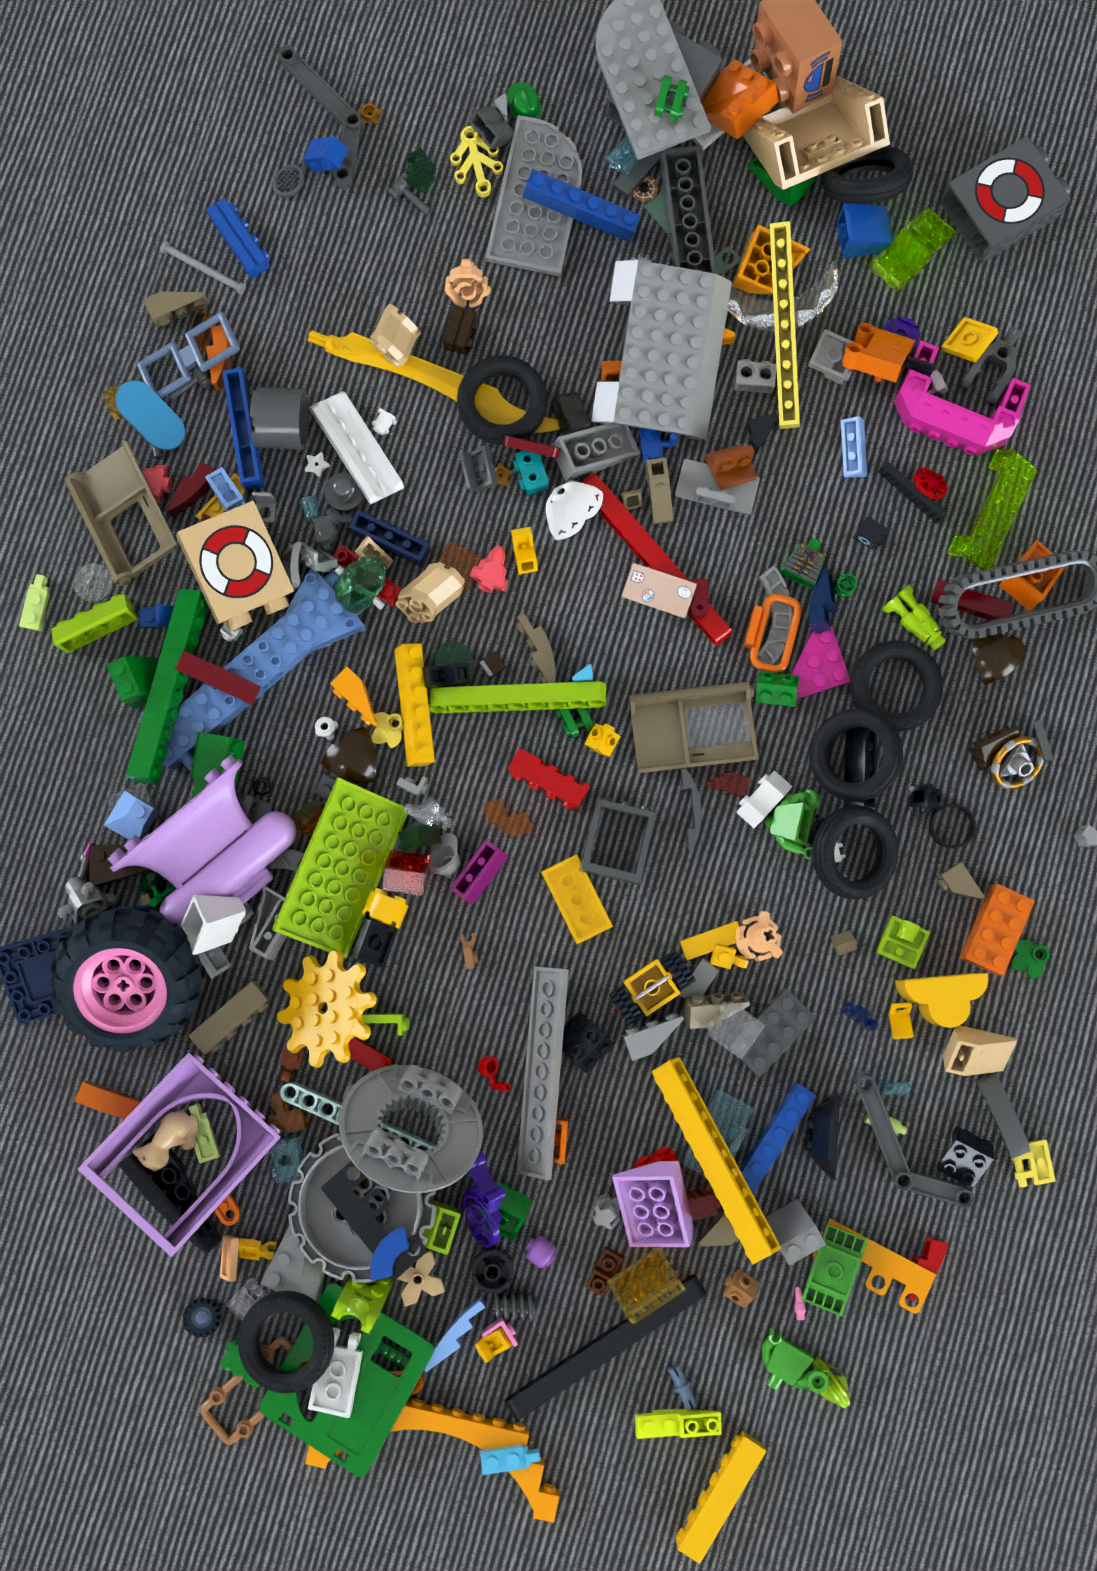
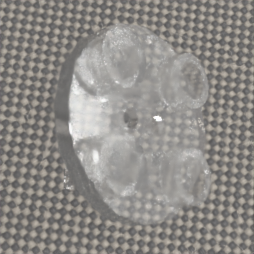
M90 563L77 571L73 587L81 599L94 603L107 600L113 589V579L106 567Z

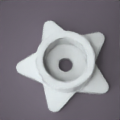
M322 452L316 456H306L309 463L305 468L306 472H313L318 477H321L322 472L330 467V464L324 461Z

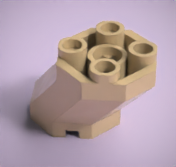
M389 303L383 311L375 332L370 336L371 340L369 343L375 349L380 350L388 362L393 363L398 368L408 361L414 343L421 332L418 331V327L404 313L398 314L397 311L399 309Z
M441 562L429 564L423 573L401 590L396 606L407 616L410 622L424 623L433 621L439 612L461 595L465 580L455 568L450 567V569L444 568L445 564Z

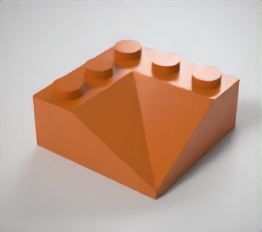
M734 59L721 71L702 103L708 121L738 140L779 102L776 83Z

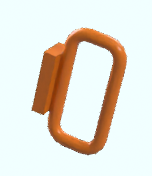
M772 594L764 600L762 607L755 605L752 609L743 647L751 649L750 660L756 668L772 673H779L787 668L802 614V608L797 599L782 594ZM775 601L789 604L794 608L782 660L778 665L764 663L758 659L770 606Z

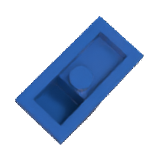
M155 604V607H140L139 627L168 628L174 606Z

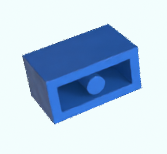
M335 136L312 139L303 160L315 172L340 169L349 148Z

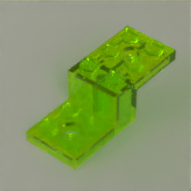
M928 207L904 226L892 244L875 257L868 267L873 270L874 274L886 281L889 287L898 292L926 267L935 253L947 244L957 232Z

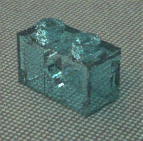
M300 1136L280 1138L270 1149V1156L274 1157L272 1177L276 1178V1183L300 1180L301 1174L297 1172L303 1160ZM286 1155L291 1161L286 1163V1161H282V1158Z

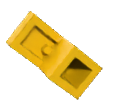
M531 527L511 530L518 574L538 571Z

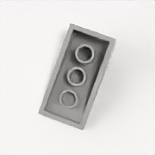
M615 423L611 425L604 424L559 436L552 444L561 448L559 458L555 459L565 482L586 477L592 472L596 473L641 454L629 426Z

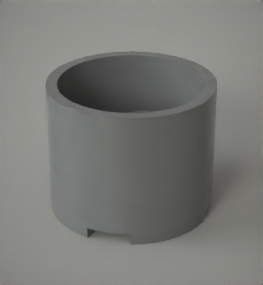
M256 387V390H253L250 407L252 427L255 429L251 431L254 446L256 448L304 450L307 445L309 432V406L306 390Z

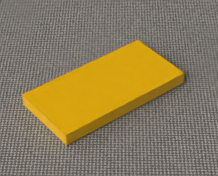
M577 854L541 873L576 944H579L613 927L587 873L579 871L581 861Z

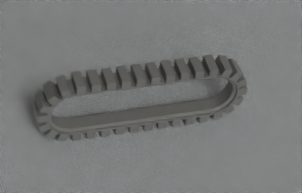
M1064 551L1050 554L1049 556L1028 559V561H1019L1017 563L996 566L995 568L974 571L973 573L962 574V577L957 576L951 580L952 584H946L943 589L948 595H940L938 603L945 604V607L938 608L939 616H946L941 622L944 627L949 628L948 631L950 633L958 635V637L983 638L987 637L986 635L991 636L1008 632V630H1017L1019 627L1025 628L1030 627V625L1041 624V622L1047 623L1052 620L1063 619V617L1068 618L1073 615L1084 614V611H1091L1095 608L1094 604H1097V556L1086 551ZM1072 564H1078L1086 571L1088 578L1085 593L1074 601L972 625L964 623L959 617L957 611L959 598L965 590L971 587Z

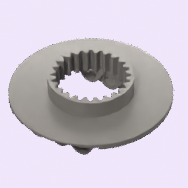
M395 1064L385 1066L362 1077L346 1095L339 1117L340 1138L353 1164L374 1182L400 1192L426 1193L443 1189L455 1183L473 1166L483 1140L481 1116L475 1102L459 1085L442 1074L416 1065ZM403 1107H406L408 1110L414 1107L416 1112L422 1110L423 1115L429 1114V1120H435L434 1126L439 1127L437 1133L440 1135L437 1145L433 1146L431 1151L426 1150L424 1152L418 1148H409L402 1140L389 1139L388 1135L382 1132V1128H380L384 1116H388L390 1111L394 1113L396 1108L400 1111L403 1110Z

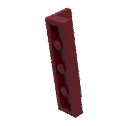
M937 580L930 602L945 607V604L938 602L940 595H948L943 589L946 584L951 583ZM970 589L965 590L958 601L957 611L985 620L1014 615L1011 613L1013 603Z

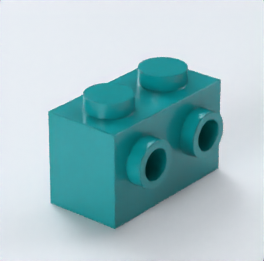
M528 451L515 453L513 466L515 472H519L521 479H518L521 491L525 490L526 496L549 490V482L540 454Z

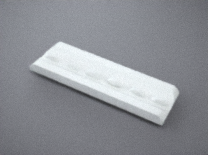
M342 391L326 400L309 406V410L370 505L404 488L402 480L345 392Z

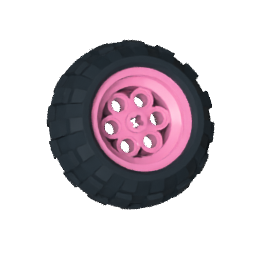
M119 906L115 910L104 909L95 912L72 927L55 952L49 974L50 986L53 988L52 999L58 1013L66 1017V1026L75 1035L81 1033L89 1038V1044L101 1049L105 1045L115 1047L117 1052H133L136 1047L151 1048L164 1042L165 1038L181 1030L195 1010L202 988L198 954H192L191 946L186 939L187 934L177 923L172 925L164 920V914L150 909L149 912H144L136 909L137 906ZM110 960H117L120 965H114ZM132 960L140 961L141 965L133 964ZM102 977L108 978L109 982H104ZM143 977L151 978L152 982L144 981ZM133 994H138V995H140L141 997H140V998H134V997H133Z

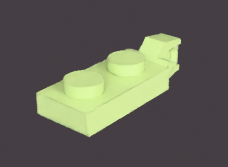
M36 574L34 584H30L19 623L21 628L41 631L50 593H48L49 588L46 587L48 578L43 575Z
M199 1103L191 1105L189 1107L191 1116L194 1115L198 1123V1131L195 1134L196 1145L194 1148L199 1164L219 1158L221 1155L207 1112H202Z

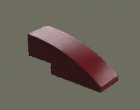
M200 462L192 478L184 475L165 510L174 517L195 504L210 488L205 476L216 471L215 468Z

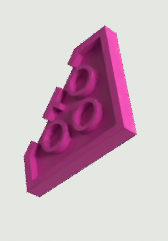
M830 626L831 630L817 634L813 631L791 673L794 676H799L796 700L850 683V677L832 626Z

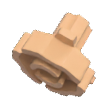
M462 259L461 266L450 270V276L446 277L444 290L454 304L464 308L466 307L467 300H469V306L474 308L482 303V299L490 294L491 287L488 286V278L482 277V270L478 269L474 262L470 261V259Z
M761 911L759 916L745 919L742 921L743 926L737 927L735 935L736 945L746 959L754 958L755 961H763L771 956L777 959L782 955L783 951L779 947L781 935L776 934L778 926L770 920V913ZM754 922L755 924L749 927L746 932V938H744L745 925ZM748 946L753 951L764 954L762 956H756L748 950Z

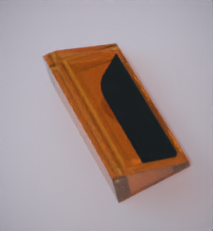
M196 312L191 329L212 317L213 314ZM211 327L194 337L202 355L211 333Z

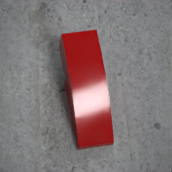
M927 1236L922 1256L914 1254L912 1262L936 1274L945 1257L948 1244L943 1240ZM909 1293L908 1295H906V1297L911 1301H914L918 1297L916 1294Z

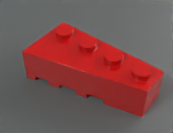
M519 748L508 767L510 777L517 781L523 779L528 782V787L535 791L540 789L546 792L544 796L553 801L556 799L562 801V806L570 811H573V809L578 811L590 789L589 784L585 782L583 785L579 784V781L574 776L561 774L562 771L550 764L545 765L543 760Z

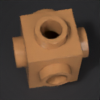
M738 1269L733 1275L729 1274L724 1282L726 1288L723 1295L745 1308L754 1300L760 1283Z

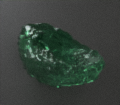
M364 556L349 564L335 582V599L346 611L357 614L371 606L375 596L382 591L386 584L384 581L387 573L385 562L376 556Z

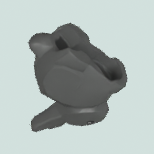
M327 509L325 516L311 518L315 529L317 547L330 552L332 546L336 544L339 538L338 525L351 523L353 520L352 514H340L337 510Z

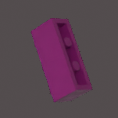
M485 840L450 889L462 899L474 905L509 856L494 844Z

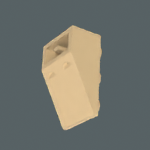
M959 1025L954 1028L943 1054L945 1072L970 1076L1004 1071L1017 1038Z

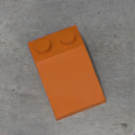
M1036 540L1018 562L1028 561V559L1041 556H1049L1054 553ZM1066 566L1006 579L999 586L1030 611L1045 598Z

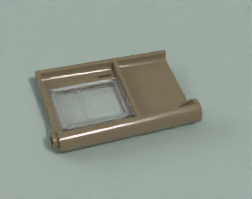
M749 682L629 695L638 773L759 760L751 708V697H754L753 685H749Z

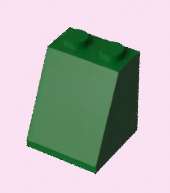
M124 656L106 664L123 703L134 709L146 705L158 664L156 657Z

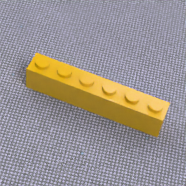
M402 644L394 649L407 767L427 766L434 763L435 759L427 688L425 687L423 675L422 644Z
M743 1430L740 1435L734 1437L730 1452L728 1454L725 1453L722 1457L721 1467L718 1472L712 1474L708 1489L706 1491L703 1490L698 1498V1506L695 1510L692 1509L690 1511L684 1529L681 1528L676 1535L678 1550L699 1564L766 1453L764 1444Z

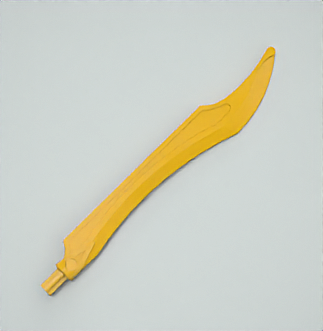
M313 330L309 333L308 342L324 347L327 353L351 362L385 369L411 378L457 402L459 385L464 375L413 355L409 356L408 361L402 367L399 366L397 368L383 357V353L380 350L375 349L369 343L371 339L354 332L341 338L332 334L328 337ZM483 383L476 392L475 406L480 415L489 422L500 425L511 424L521 419L526 411L507 402L497 388ZM544 417L541 425L534 433L563 430L566 428L567 422L565 420Z

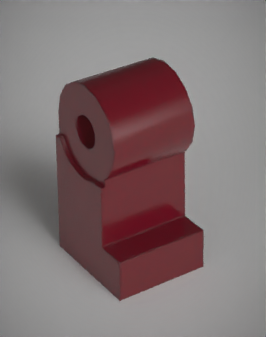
M688 579V581L697 584L692 597L690 614L696 619H701L705 617L709 609L708 579Z

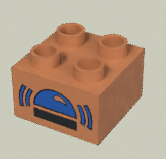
M762 0L759 2L757 23L752 26L755 49L750 51V60L756 72L760 74L765 72L768 78L776 83L778 103L780 104L784 101L792 114L832 94L842 39L816 1Z

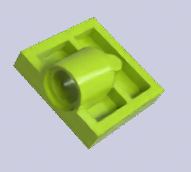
M892 915L876 953L911 969H915L930 931Z

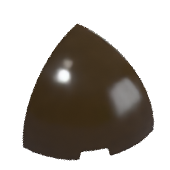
M998 633L991 636L986 635L987 637L972 638L976 667L984 685L1005 677L1023 660L1027 648L1017 637L1013 635L1007 637Z
M365 727L356 728L343 735L344 739L337 745L332 744L324 754L321 764L333 774L355 782H375L377 772L376 752L371 736Z

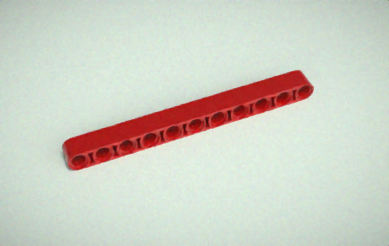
M594 472L580 482L594 486L603 492V501L598 512L647 568L688 581L686 576ZM691 600L687 615L715 646H718L732 634V630L710 604L705 617L701 619L692 617L690 614Z

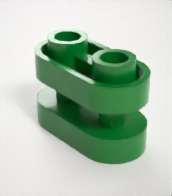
M664 75L654 116L662 118L664 111L671 113L669 120L677 122L678 118L682 119L685 106L681 104L683 98L687 99L690 86H686L687 81L679 79L678 85L670 84L672 77ZM668 92L675 94L673 105L666 103Z
M586 708L554 709L558 719L562 718L565 723L562 727L567 737L570 735L572 738L579 736L578 729L582 727L587 732L594 727ZM574 709L580 718L576 722H574L570 713Z

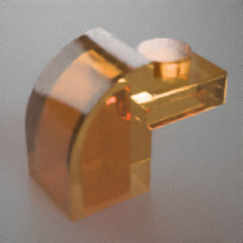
M280 1091L271 1094L270 1105L272 1110L276 1111V1114L268 1117L271 1124L285 1133L309 1127L304 1109L288 1110L286 1101L281 1098Z

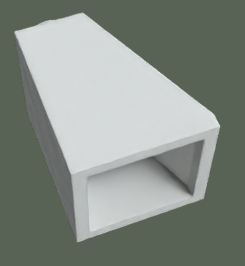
M193 895L180 925L187 934L186 939L190 943L193 955L232 942L235 934L238 932L242 918L246 914V909L239 897Z

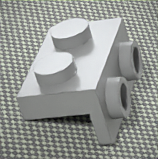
M301 542L299 560L315 572H328L331 568L338 567L336 558L322 549L314 550Z

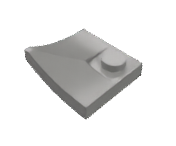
M301 542L292 544L282 555L284 569L294 589V592L291 594H296L302 583L298 570Z

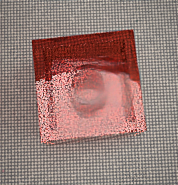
M390 850L384 867L382 890L390 893H408L412 896L423 895L429 878L431 855Z

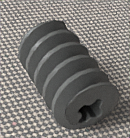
M503 1291L501 1297H499V1294H495L493 1312H495L497 1319L500 1318L502 1313H504L505 1319H508L510 1313H512L513 1320H516L520 1314L522 1321L529 1315L530 1321L533 1322L536 1313L537 1294L534 1300H532L531 1293H528L526 1299H524L521 1292L518 1298L515 1297L514 1292H511L509 1298H507L506 1291Z

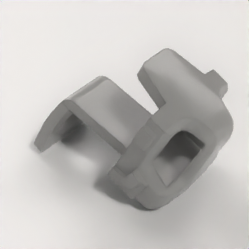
M608 1192L598 1197L594 1207L596 1214L593 1216V1220L597 1226H605L607 1229H612L623 1219L617 1196L611 1198Z

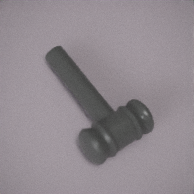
M402 173L395 183L388 188L389 195L394 199H398L403 194L425 215L429 214L431 209L408 189L409 185L412 184L411 177L406 173Z
M198 365L190 369L192 375H194L191 377V380L168 394L169 398L173 401L197 383L201 384V387L204 389L212 385L210 375L207 372L200 371Z

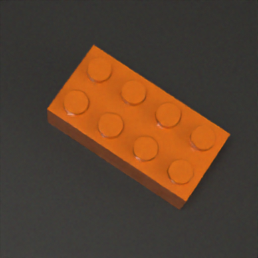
M999 884L990 885L959 959L996 976H1004L1035 900Z

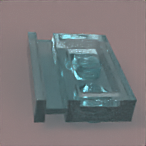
M627 135L605 158L606 165L619 172H624L626 176L641 160H637Z

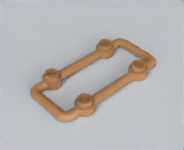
M278 1337L271 1344L265 1343L261 1346L262 1353L268 1362L273 1359L276 1350L281 1345L288 1353L290 1352L293 1344L288 1338ZM303 1362L301 1368L305 1367L308 1362ZM234 1375L223 1386H215L210 1392L209 1398L200 1408V1414L221 1441L227 1445L234 1444L240 1438L249 1437L254 1430V1426L265 1417L259 1410L250 1419L244 1418L240 1420L236 1431L229 1436L210 1413L209 1409L213 1405H220L226 1400L228 1392L243 1380L242 1376Z

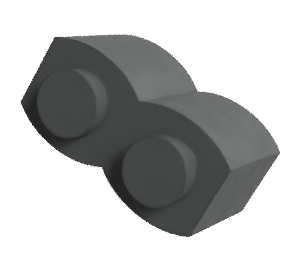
M492 106L475 109L469 119L473 129L481 134L483 141L491 149L508 145L514 135L511 127L502 120L499 112Z

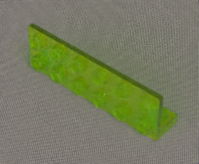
M1014 449L996 450L988 468L992 471L1000 472L970 535L955 536L947 551L951 557L968 558L981 570L991 568L1037 472V469Z

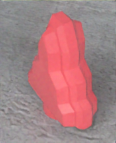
M156 465L155 468H146L143 471L147 483L159 504L163 501L165 493L170 494L172 490V478L168 477L167 465Z
M497 545L489 552L486 559H482L478 566L472 568L469 576L479 583L478 588L488 593H492L494 589L506 591L508 581L505 579L507 571L503 566L506 558L504 547Z

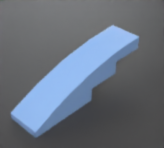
M222 467L205 476L226 512L246 504Z
M482 1296L468 1306L442 1335L434 1347V1353L425 1368L426 1372L461 1347L462 1341L459 1337L473 1328L474 1321L472 1317L486 1306Z

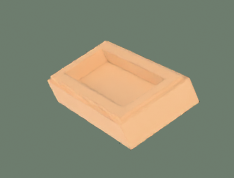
M223 1235L220 1278L233 1282L236 1281L239 1238L232 1235Z

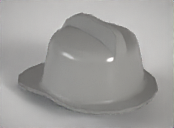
M444 834L434 842L429 864L431 873L453 878L454 873L460 867L461 858L457 852L458 840L454 834Z

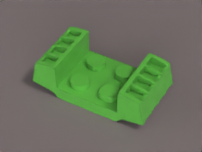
M827 1224L823 1235L826 1245L818 1249L802 1301L842 1317L868 1240Z

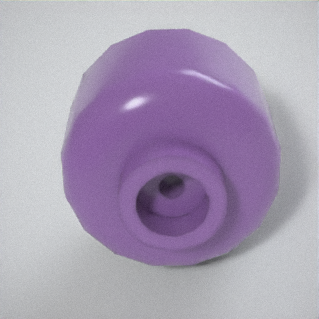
M538 1236L536 1239L531 1238L525 1246V1249H527L526 1258L538 1268L548 1267L557 1254L554 1252L555 1246L543 1236Z

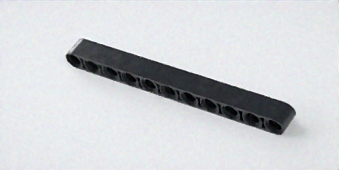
M696 1274L690 1275L637 1310L636 1312L641 1315L638 1318L637 1316L635 1318L628 1316L509 1395L504 1402L515 1420L523 1418L702 1299L707 1294V1291ZM679 1285V1287L682 1288V1289H680L679 1291H677L678 1289H677L676 1286ZM672 1291V1295L666 1299L663 1298V1295L666 1292Z

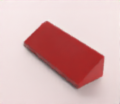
M353 1037L349 1042L350 1058L371 1071L390 1066L394 1061L391 1057L357 1037Z

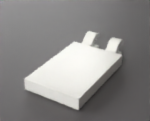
M333 1327V1356L325 1373L312 1385L308 1409L350 1418L363 1355L362 1350H357L361 1333L352 1332L349 1335L348 1347L339 1346L337 1343L341 1329Z

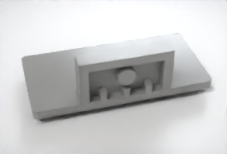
M684 459L675 497L750 515L760 478L757 477L756 480L720 490L707 464Z

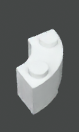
M775 770L769 776L765 774L759 780L760 786L750 797L746 795L738 803L741 807L736 813L753 828L768 815L792 788Z

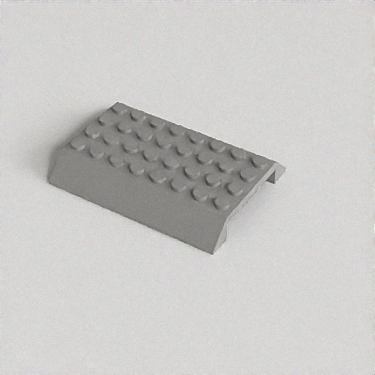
M641 260L616 261L609 302L628 306L630 304L619 382H597L591 422L607 425L615 423L686 435L687 438L706 441L732 282L718 274Z

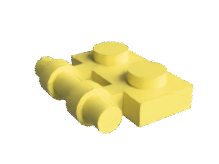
M1046 1139L1028 1142L1031 1151L1011 1159L1014 1161L1016 1170L1014 1175L1015 1179H1018L1019 1187L1028 1186L1026 1178H1032L1034 1185L1056 1182ZM1023 1159H1028L1030 1170H1024Z

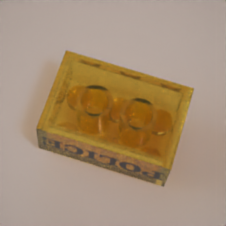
M660 1247L607 1281L624 1314L633 1325L686 1291V1288Z

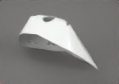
M573 480L555 488L546 503L547 521L554 539L561 540L576 534L582 528L585 520L593 517L599 511L603 501V492L594 486ZM560 489H565L564 493L557 494ZM589 506H594V508H591L590 512H588ZM578 522V524L574 525V528H572V523ZM560 530L566 531V533H561L560 535H558Z

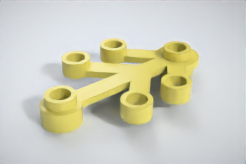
M467 126L461 132V144L450 156L451 164L455 167L460 166L462 155L469 147L470 154L460 170L455 172V181L458 184L465 183L466 174L473 165L477 178L476 193L480 197H487L491 193V184L484 177L481 163L491 168L493 174L501 175L504 171L503 164L500 161L491 159L499 155V147L494 148L496 152H490L491 148L479 137V133L472 126ZM477 146L487 150L491 158L480 153L477 150ZM497 166L501 167L500 170H495L494 168ZM459 175L464 176L462 179L457 178ZM483 188L487 189V191L482 192L480 190Z

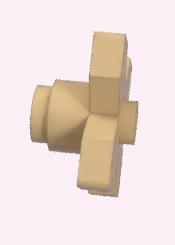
M431 1250L427 1251L417 1261L415 1266L412 1265L397 1278L407 1282L406 1287L401 1293L405 1306L417 1303L421 1290L431 1296L444 1293L445 1288L442 1279L430 1274L436 1262ZM415 1276H420L422 1280H417Z

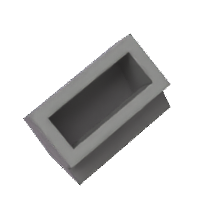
M1090 825L1081 826L1073 836L1078 840V847L1097 846V830Z

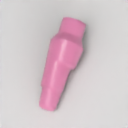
M801 1287L795 1288L794 1311L797 1320H805L806 1312L805 1303L802 1301Z

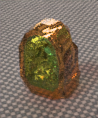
M314 800L306 803L296 812L293 820L296 827L302 833L310 835L314 832L325 807L324 803Z

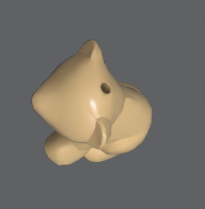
M184 1109L166 1114L161 1120L152 1142L134 1149L133 1154L138 1157L141 1164L152 1171L162 1169L168 1163L170 1148L180 1145L183 1150H190L195 1147V1134L198 1131L197 1119L194 1115L188 1116Z

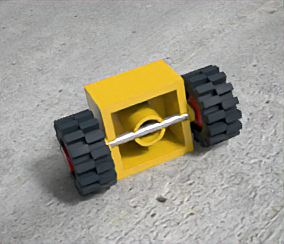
M673 950L661 959L668 972L665 971L659 960L655 959L622 981L632 995L631 998L623 986L608 994L615 1008L629 1026L643 1017L635 1005L636 1003L647 1017L681 994L671 979H674L682 990L696 981L687 964L676 950Z

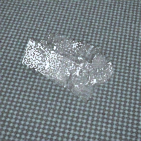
M428 797L423 804H406L404 806L406 814L413 816L430 827L432 823L438 826L440 821L443 824L441 827L447 830L452 825L453 821L450 814L433 797Z

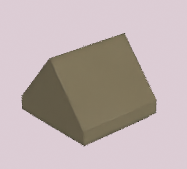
M641 489L620 494L621 502L627 510L643 507Z
M850 930L830 937L837 956L857 950L856 939Z

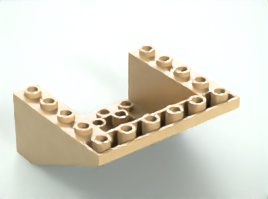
M836 76L832 94L792 114L784 101L780 104L776 103L743 134V137L775 185L783 190L890 144L883 97L840 76Z

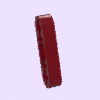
M505 435L503 445L554 458H559L561 450L560 447L510 435Z

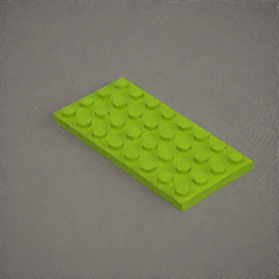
M337 777L272 930L327 952L340 950L343 953V958L347 959L365 917L361 913L370 892L375 891L410 809Z

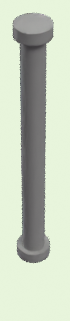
M167 241L161 244L160 251L164 254L168 253L235 289L240 295L244 293L246 284L243 282L238 283L170 246V243Z

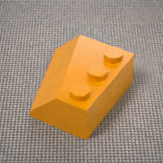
M758 224L752 232L732 286L750 294H773L770 229ZM791 240L792 266L794 269L810 251V248Z

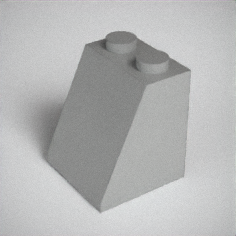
M797 1198L765 1216L782 1248L779 1252L789 1266L826 1245L816 1225Z

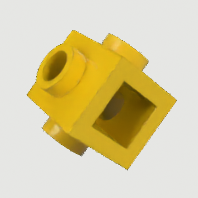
M595 723L585 745L596 753L610 757L620 736L614 732V727L606 723L603 726Z

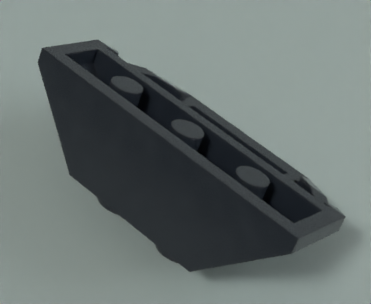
M832 1093L811 1112V1117L807 1119V1130H810V1136L806 1139V1151H809L808 1154L831 1180H836L841 1095Z

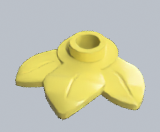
M384 712L376 713L375 717L378 726L371 737L373 743L383 744L387 742L390 748L396 747L402 739V715L397 713L391 715ZM394 721H399L397 727L392 726Z

